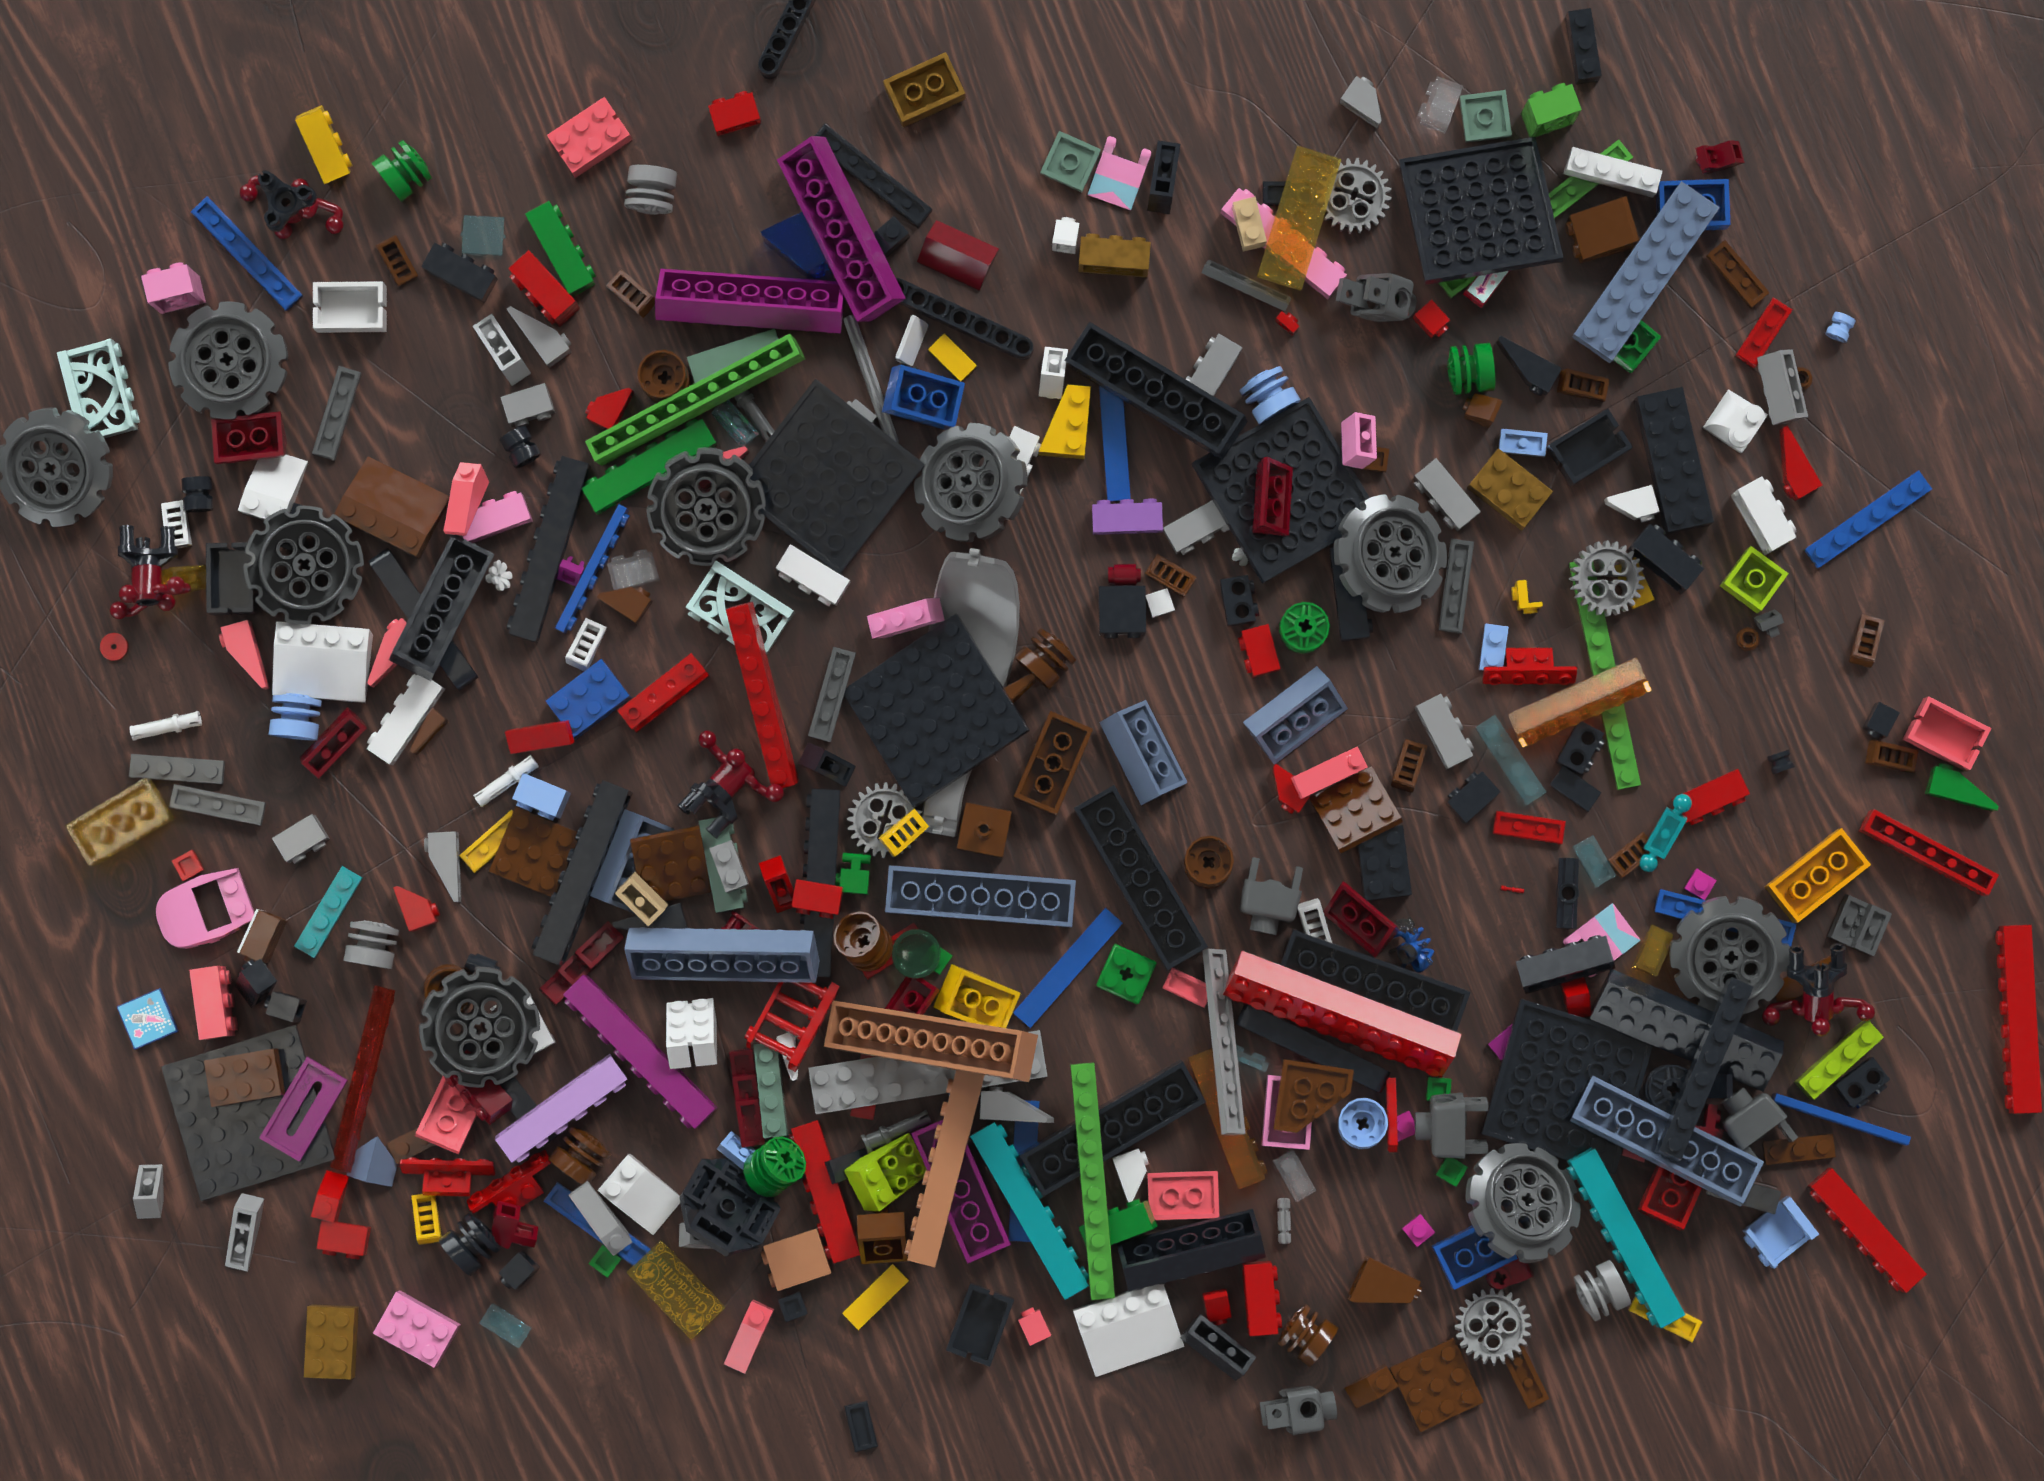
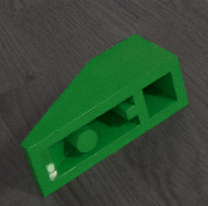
M1939 763V766L1931 767L1925 795L1992 812L1998 810L1999 806L1960 772L1952 770L1953 766Z

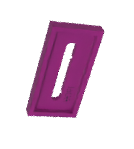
M306 1057L259 1138L301 1162L348 1080L310 1057ZM316 1081L321 1082L322 1088L293 1136H289L287 1129Z

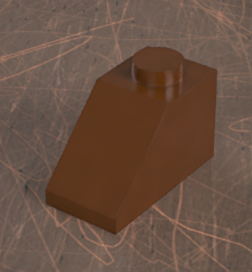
M1474 393L1472 398L1467 397L1462 408V410L1466 411L1464 418L1489 428L1494 422L1502 400Z
M633 587L603 592L597 596L599 600L637 625L653 603L649 598L651 594L641 587H638L637 590Z
M1384 1364L1344 1387L1355 1408H1358L1397 1388L1398 1385Z

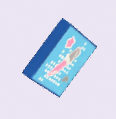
M161 988L117 1006L134 1050L179 1031Z

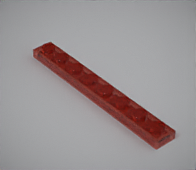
M374 986L334 1148L335 1158L331 1161L330 1168L351 1173L396 990Z

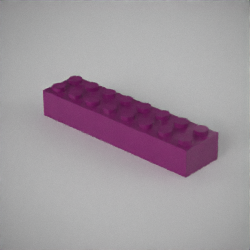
M811 136L778 158L777 161L856 321L871 322L905 300L906 298L826 137Z
M660 269L655 297L656 320L841 333L845 296L837 281Z
M582 975L563 994L567 998L564 1002L573 1011L579 1010L583 1014L581 1020L589 1028L595 1027L599 1031L597 1036L606 1045L611 1043L616 1048L613 1052L622 1061L628 1060L633 1065L630 1068L631 1071L638 1078L644 1077L649 1082L646 1086L655 1095L660 1093L665 1098L663 1103L672 1112L677 1110L682 1115L679 1119L687 1128H699L718 1109L679 1068L670 1069L668 1056L588 975Z

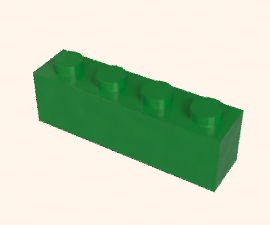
M550 201L525 213L567 292L574 297L594 286L593 278L596 275L590 265H584L582 258L585 255L579 245L574 246L571 238L574 235L569 226H563L560 218L563 215L557 204L552 206Z

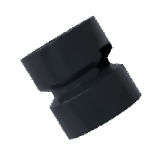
M526 426L518 427L500 438L505 451L511 453L509 458L515 469L523 467L541 456L537 445L530 442L532 436Z
M194 476L182 478V492L186 494L183 498V512L199 513L213 511V497L209 495L212 491L211 477Z

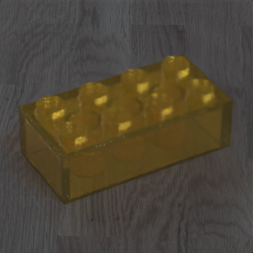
M144 778L65 826L87 864L95 867L175 818L152 779Z

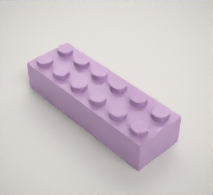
M608 1054L497 1134L495 1140L511 1162L517 1160L519 1163L530 1155L529 1150L536 1146L538 1149L549 1141V1135L554 1132L558 1135L568 1128L567 1122L573 1118L577 1121L588 1113L586 1109L592 1104L597 1107L607 1099L605 1095L613 1090L616 1093L626 1086L624 1081L627 1080V1077L612 1055Z

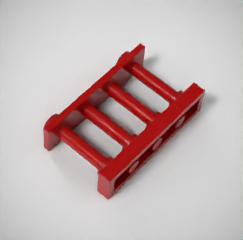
M690 653L621 707L618 712L630 728L634 729L637 733L710 675L693 654Z
M778 982L755 1027L750 1026L744 1037L747 1039L746 1047L750 1049L754 1041L786 1056V1059L789 1060L788 1069L796 1072L839 992L840 986L831 982L829 988H821L807 982H790L818 996V999L821 1000L818 1008H811L781 993L786 982ZM778 1001L808 1016V1020H810L808 1027L800 1028L770 1013L775 1002ZM767 1021L797 1036V1039L800 1040L797 1048H789L760 1033L759 1031L764 1022Z

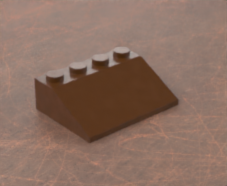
M368 456L344 493L334 514L345 523L421 559L449 503L450 496Z

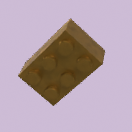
M946 52L883 80L884 88L903 128L966 99L964 89Z
M1086 234V237H1081L1079 272L1148 277L1151 242H1146V238L1142 237L1123 240L1122 236L1111 235L1107 239L1100 238L1098 234Z
M1499 448L1467 487L1521 531L1553 492Z
M307 1306L305 1378H355L359 1307Z

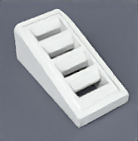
M183 500L162 503L163 525L172 527L182 525L181 530H175V535L183 534V538L175 539V546L177 548L192 546L187 512H183ZM180 507L181 512L168 514V509ZM181 516V521L170 522L169 518Z
M585 618L565 657L566 663L586 671L596 654L607 627ZM586 629H591L597 632L598 635L595 636L591 633L586 632ZM585 637L594 642L591 644L582 640V638ZM582 646L588 649L589 652L587 653L583 650L578 649V647ZM575 654L585 658V660L575 657Z
M1316 898L1300 903L1297 910L1304 933L1314 937L1325 935L1326 939L1324 940L1332 943L1319 899ZM1317 909L1316 912L1304 915V912ZM1317 917L1320 918V921L1313 922L1310 924H1307L1306 922L1310 919H1314ZM1322 926L1323 930L1310 934L1309 930Z
M788 1032L777 1036V1042L789 1048H796L795 1035ZM782 1055L790 1079L792 1081L797 1080L798 1069L796 1072L788 1069L789 1060L786 1059V1056Z

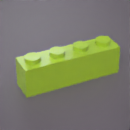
M1861 1021L1797 1078L1794 1083L1809 1099L1815 1100L1884 1037L1870 1021Z

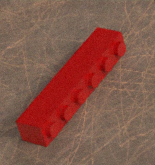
M1875 809L1868 811L1859 829V832L1981 896H1988L1999 876V874Z
M819 1120L792 1128V1134H788L789 1139L795 1142L804 1153L806 1178L803 1179L806 1192H811L813 1201H810L812 1212L814 1215L818 1214L820 1223L817 1224L820 1237L825 1236L827 1246H824L827 1259H832L834 1264L859 1256V1245L839 1182L831 1183L825 1165L826 1161L831 1160V1156Z
M1828 1167L1808 1185L1811 1190L1809 1192L1810 1196L1818 1204L1822 1202L1826 1206V1214L1833 1221L1837 1219L1843 1225L1840 1228L1849 1239L1853 1237L1859 1243L1856 1246L1865 1257L1869 1255L1874 1260L1872 1265L1880 1274L1885 1272L1890 1278L1888 1283L1895 1291L1901 1290V1292L1907 1293L1927 1275L1833 1168Z

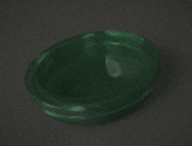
M913 929L904 932L896 939L893 945L892 959L897 970L904 976L923 978L933 973L939 965L941 958L940 945L929 932Z

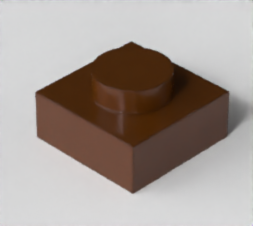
M1376 447L1377 459L1363 468V470L1386 473L1389 449Z

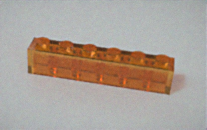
M1636 657L1508 714L1522 747H1525L1545 737L1555 735L1570 726H1575L1588 718L1598 716L1606 710L1618 707L1631 699L1641 697L1652 690Z
M1213 1048L1187 1057L1201 1094L1206 1101V1107L1238 1189L1265 1180L1264 1174L1267 1173L1263 1160L1258 1161L1255 1154L1259 1149L1255 1139H1250L1247 1133L1250 1126L1246 1116H1244L1245 1134L1221 1135Z

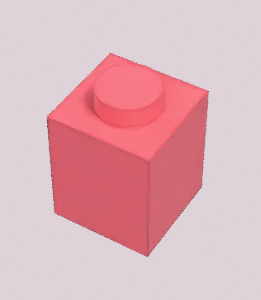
M1032 1307L1021 1312L1022 1317L1018 1318V1321L1030 1346L1051 1336L1040 1309L1035 1311Z

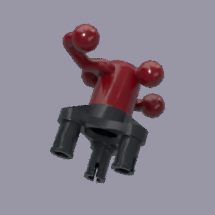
M265 170L262 171L263 175L259 173L258 176L251 177L248 183L240 189L242 200L251 202L258 195L256 185L262 187L266 194L269 208L264 215V221L267 227L279 239L289 238L292 234V226L290 224L297 223L303 218H312L316 214L318 207L334 213L333 216L327 219L325 224L328 232L337 234L343 229V210L341 207L317 198L316 192L309 187L308 182L304 179H296L290 186Z
M120 526L118 556L124 558L131 565L132 585L121 587L119 597L123 602L116 601L110 606L111 616L115 619H123L125 616L133 617L148 606L158 605L163 611L172 610L176 602L172 595L185 594L191 591V586L178 576L171 577L167 581V585L162 584V567L178 556V549L175 546V528L172 526L161 527V547L150 549V538L145 537V541H143V537L136 538L135 546L134 526ZM132 602L135 603V605L130 608H128L125 604Z
M706 730L700 733L698 737L699 744L706 749L708 748L720 762L721 766L706 783H694L690 787V792L677 804V807L686 815H689L690 812L695 815L706 801L719 811V815L706 830L717 839L729 824H733L738 819L732 798L746 783L755 792L766 797L771 802L780 801L784 796V791L778 784H771L768 787L761 785L755 778L754 769L745 762L743 751L732 749L727 755L724 754L716 745V735L714 732Z
M1836 943L1830 946L1831 962L1828 965L1822 963V966L1819 963L1814 966H1805L1804 948L1795 945L1789 948L1787 975L1803 986V1003H1799V1001L1794 999L1771 1003L1763 1011L1762 1020L1766 1025H1776L1780 1020L1779 1011L1792 1009L1794 1014L1804 1016L1808 1022L1812 1023L1814 1034L1825 1036L1831 1028L1829 1021L1833 1018L1834 1014L1841 1013L1844 1007L1857 1008V1016L1862 1021H1870L1874 1018L1875 1009L1863 999L1838 997L1834 1000V983L1847 974V964L1845 963L1846 947L1843 944Z

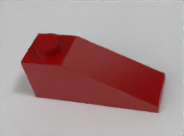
M1787 425L1780 430L1783 483L1785 484L1783 489L1790 499L1793 498L1794 501H1797L1821 487L1822 483Z

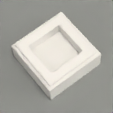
M1168 588L1146 595L1152 618L1175 611Z

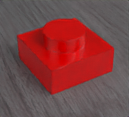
M1281 311L1275 319V322L1291 336L1299 329L1298 320L1289 312L1285 314Z
M190 850L172 860L182 881H186L204 871L194 850Z

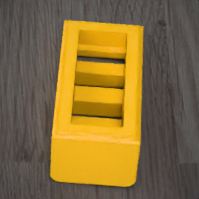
M913 809L878 839L891 855L896 857L929 826L919 813ZM912 817L920 825V828L916 829L911 823L910 819ZM905 823L913 831L911 835L903 827ZM900 830L906 839L903 841L896 831ZM892 835L899 843L897 847L890 840Z
M412 1195L418 1244L439 1242L442 1236L436 1196ZM431 1201V1205L418 1207V1203ZM432 1211L431 1215L420 1216L419 1214L422 1212ZM421 1222H434V1224L421 1226ZM435 1231V1233L422 1234V1232Z

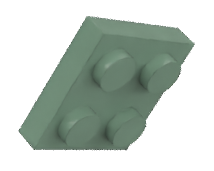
M1506 90L1462 95L1459 97L1465 143L1512 136Z
M1059 131L1040 174L1079 192H1083L1101 149Z

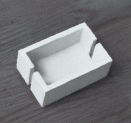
M313 282V303L316 306L313 308V329L317 333L387 332V311L383 308L387 307V286L383 282Z
M1761 476L1731 494V497L1763 554L1767 555L1795 539L1797 531L1792 521H1787L1784 516L1785 509L1780 500H1775L1772 494L1774 490L1771 483L1767 479L1764 480Z
M713 998L692 1000V1003L689 1004L688 1001L667 1003L666 1048L670 1069L691 1067L688 1048L691 1045L693 1046L696 1066L717 1064V1020Z

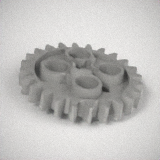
M1347 158L1346 165L1344 166L1338 161V169L1330 166L1329 171L1331 175L1324 173L1323 178L1326 182L1319 181L1318 183L1323 189L1316 192L1317 195L1322 196V198L1317 200V204L1324 205L1319 212H1327L1324 220L1332 219L1331 227L1340 224V232L1345 227H1348L1349 234L1352 233L1353 228H1356L1358 233H1361L1362 226H1365L1369 231L1371 229V222L1376 226L1379 224L1377 217L1385 218V214L1381 210H1389V206L1384 203L1390 202L1392 198L1385 195L1391 191L1390 187H1384L1388 183V179L1381 180L1383 171L1376 173V164L1371 168L1367 167L1368 160L1363 165H1360L1359 158H1356L1354 164H1351L1350 159ZM1349 176L1353 180V184L1345 186L1341 183V178ZM1370 184L1374 187L1375 192L1366 194L1362 187ZM1339 188L1343 192H1337L1334 189ZM1353 191L1357 192V197L1355 198V201L1350 199V194H1352ZM1342 198L1345 201V206L1341 208L1336 207L1333 204V199ZM1365 200H1372L1373 204H1369ZM1356 206H1364L1367 213L1363 216L1356 214L1354 210Z
M1609 540L1604 541L1603 545L1600 542L1594 543V548L1589 545L1586 547L1587 552H1579L1582 559L1576 558L1573 560L1578 566L1570 568V571L1575 573V576L1570 577L1569 580L1576 583L1570 589L1578 591L1574 598L1581 597L1583 600L1580 606L1588 604V612L1596 608V615H1601L1603 610L1605 617L1610 616L1611 612L1614 615L1620 614V609L1625 612L1628 611L1627 605H1635L1632 598L1637 599L1641 597L1637 590L1644 589V586L1640 585L1639 581L1644 580L1645 577L1639 576L1638 572L1644 568L1636 566L1640 559L1633 560L1634 551L1626 553V545L1618 549V542H1614L1611 547ZM1593 561L1599 564L1598 573L1592 569ZM1616 561L1619 562L1622 566V571L1620 573L1617 572L1614 568V563ZM1606 575V577L1624 576L1627 579L1626 581L1613 580L1608 582V580L1589 581L1587 578L1588 576L1602 577ZM1594 584L1600 588L1599 596H1596L1592 591ZM1616 584L1622 588L1621 596L1615 593Z
M887 782L884 783L883 789H880L879 785L875 783L874 791L867 786L866 791L868 794L864 795L859 792L861 800H852L856 808L848 809L854 815L847 818L848 821L853 822V825L848 827V830H855L856 832L851 838L860 839L857 846L865 844V853L873 849V856L875 857L879 851L882 858H885L886 852L889 851L877 839L882 825L878 819L879 817H884L888 801H892L888 814L891 823H886L883 834L901 820L893 816L894 808L898 806L904 807L906 815L915 808L911 805L908 798L904 796L905 793L902 789L899 792L897 791V784H894L892 789H889ZM876 799L881 800L884 804L883 809L880 812L872 811V801ZM916 810L919 815L922 813L921 810ZM912 817V818L910 819V821H911V823L915 826V828L918 829V828L916 827V824H918V823H917L916 820ZM867 822H874L876 824L877 830L874 834L869 835L864 832V825ZM905 823L903 827L911 835L913 831ZM898 830L900 838L904 841L906 837ZM897 840L892 841L896 847L899 845Z
M1493 1288L1490 1290V1295H1486L1484 1290H1481V1297L1473 1293L1474 1301L1471 1302L1466 1299L1465 1302L1468 1307L1459 1308L1463 1316H1456V1320L1461 1322V1324L1455 1325V1329L1462 1331L1456 1337L1459 1340L1464 1339L1460 1343V1347H1468L1466 1350L1467 1355L1474 1352L1475 1361L1482 1357L1483 1364L1485 1365L1488 1359L1492 1360L1493 1366L1496 1365L1497 1359H1500L1505 1364V1357L1507 1356L1513 1361L1514 1352L1522 1354L1519 1346H1528L1524 1338H1531V1334L1525 1331L1532 1328L1530 1323H1526V1321L1531 1319L1530 1315L1523 1314L1527 1310L1526 1306L1518 1307L1521 1302L1520 1299L1517 1298L1512 1301L1513 1294L1511 1292L1505 1297L1503 1289L1499 1291L1498 1295L1495 1294ZM1490 1306H1497L1499 1312L1496 1315H1489L1487 1309ZM1508 1312V1315L1501 1319L1502 1315ZM1479 1322L1483 1325V1328L1479 1332H1473L1470 1329L1473 1323ZM1507 1322H1514L1516 1328L1513 1331H1506L1504 1325ZM1491 1323L1492 1325H1495L1497 1323L1498 1329L1495 1330L1492 1328L1490 1330L1489 1324ZM1486 1334L1484 1340L1479 1342L1478 1339ZM1496 1338L1500 1341V1344L1496 1348H1490L1487 1345L1490 1339Z

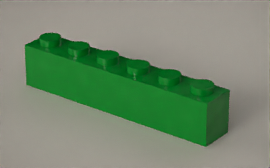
M697 418L685 424L686 428L682 431H672L665 436L666 440L659 444L654 442L645 447L646 451L640 455L635 453L625 459V464L619 467L614 465L605 471L606 475L599 479L593 477L584 483L585 487L581 489L595 513L599 515L651 485L656 473L665 474L667 472L665 463L675 455L687 451L690 456H695L698 448H715L718 446L703 419L699 421Z

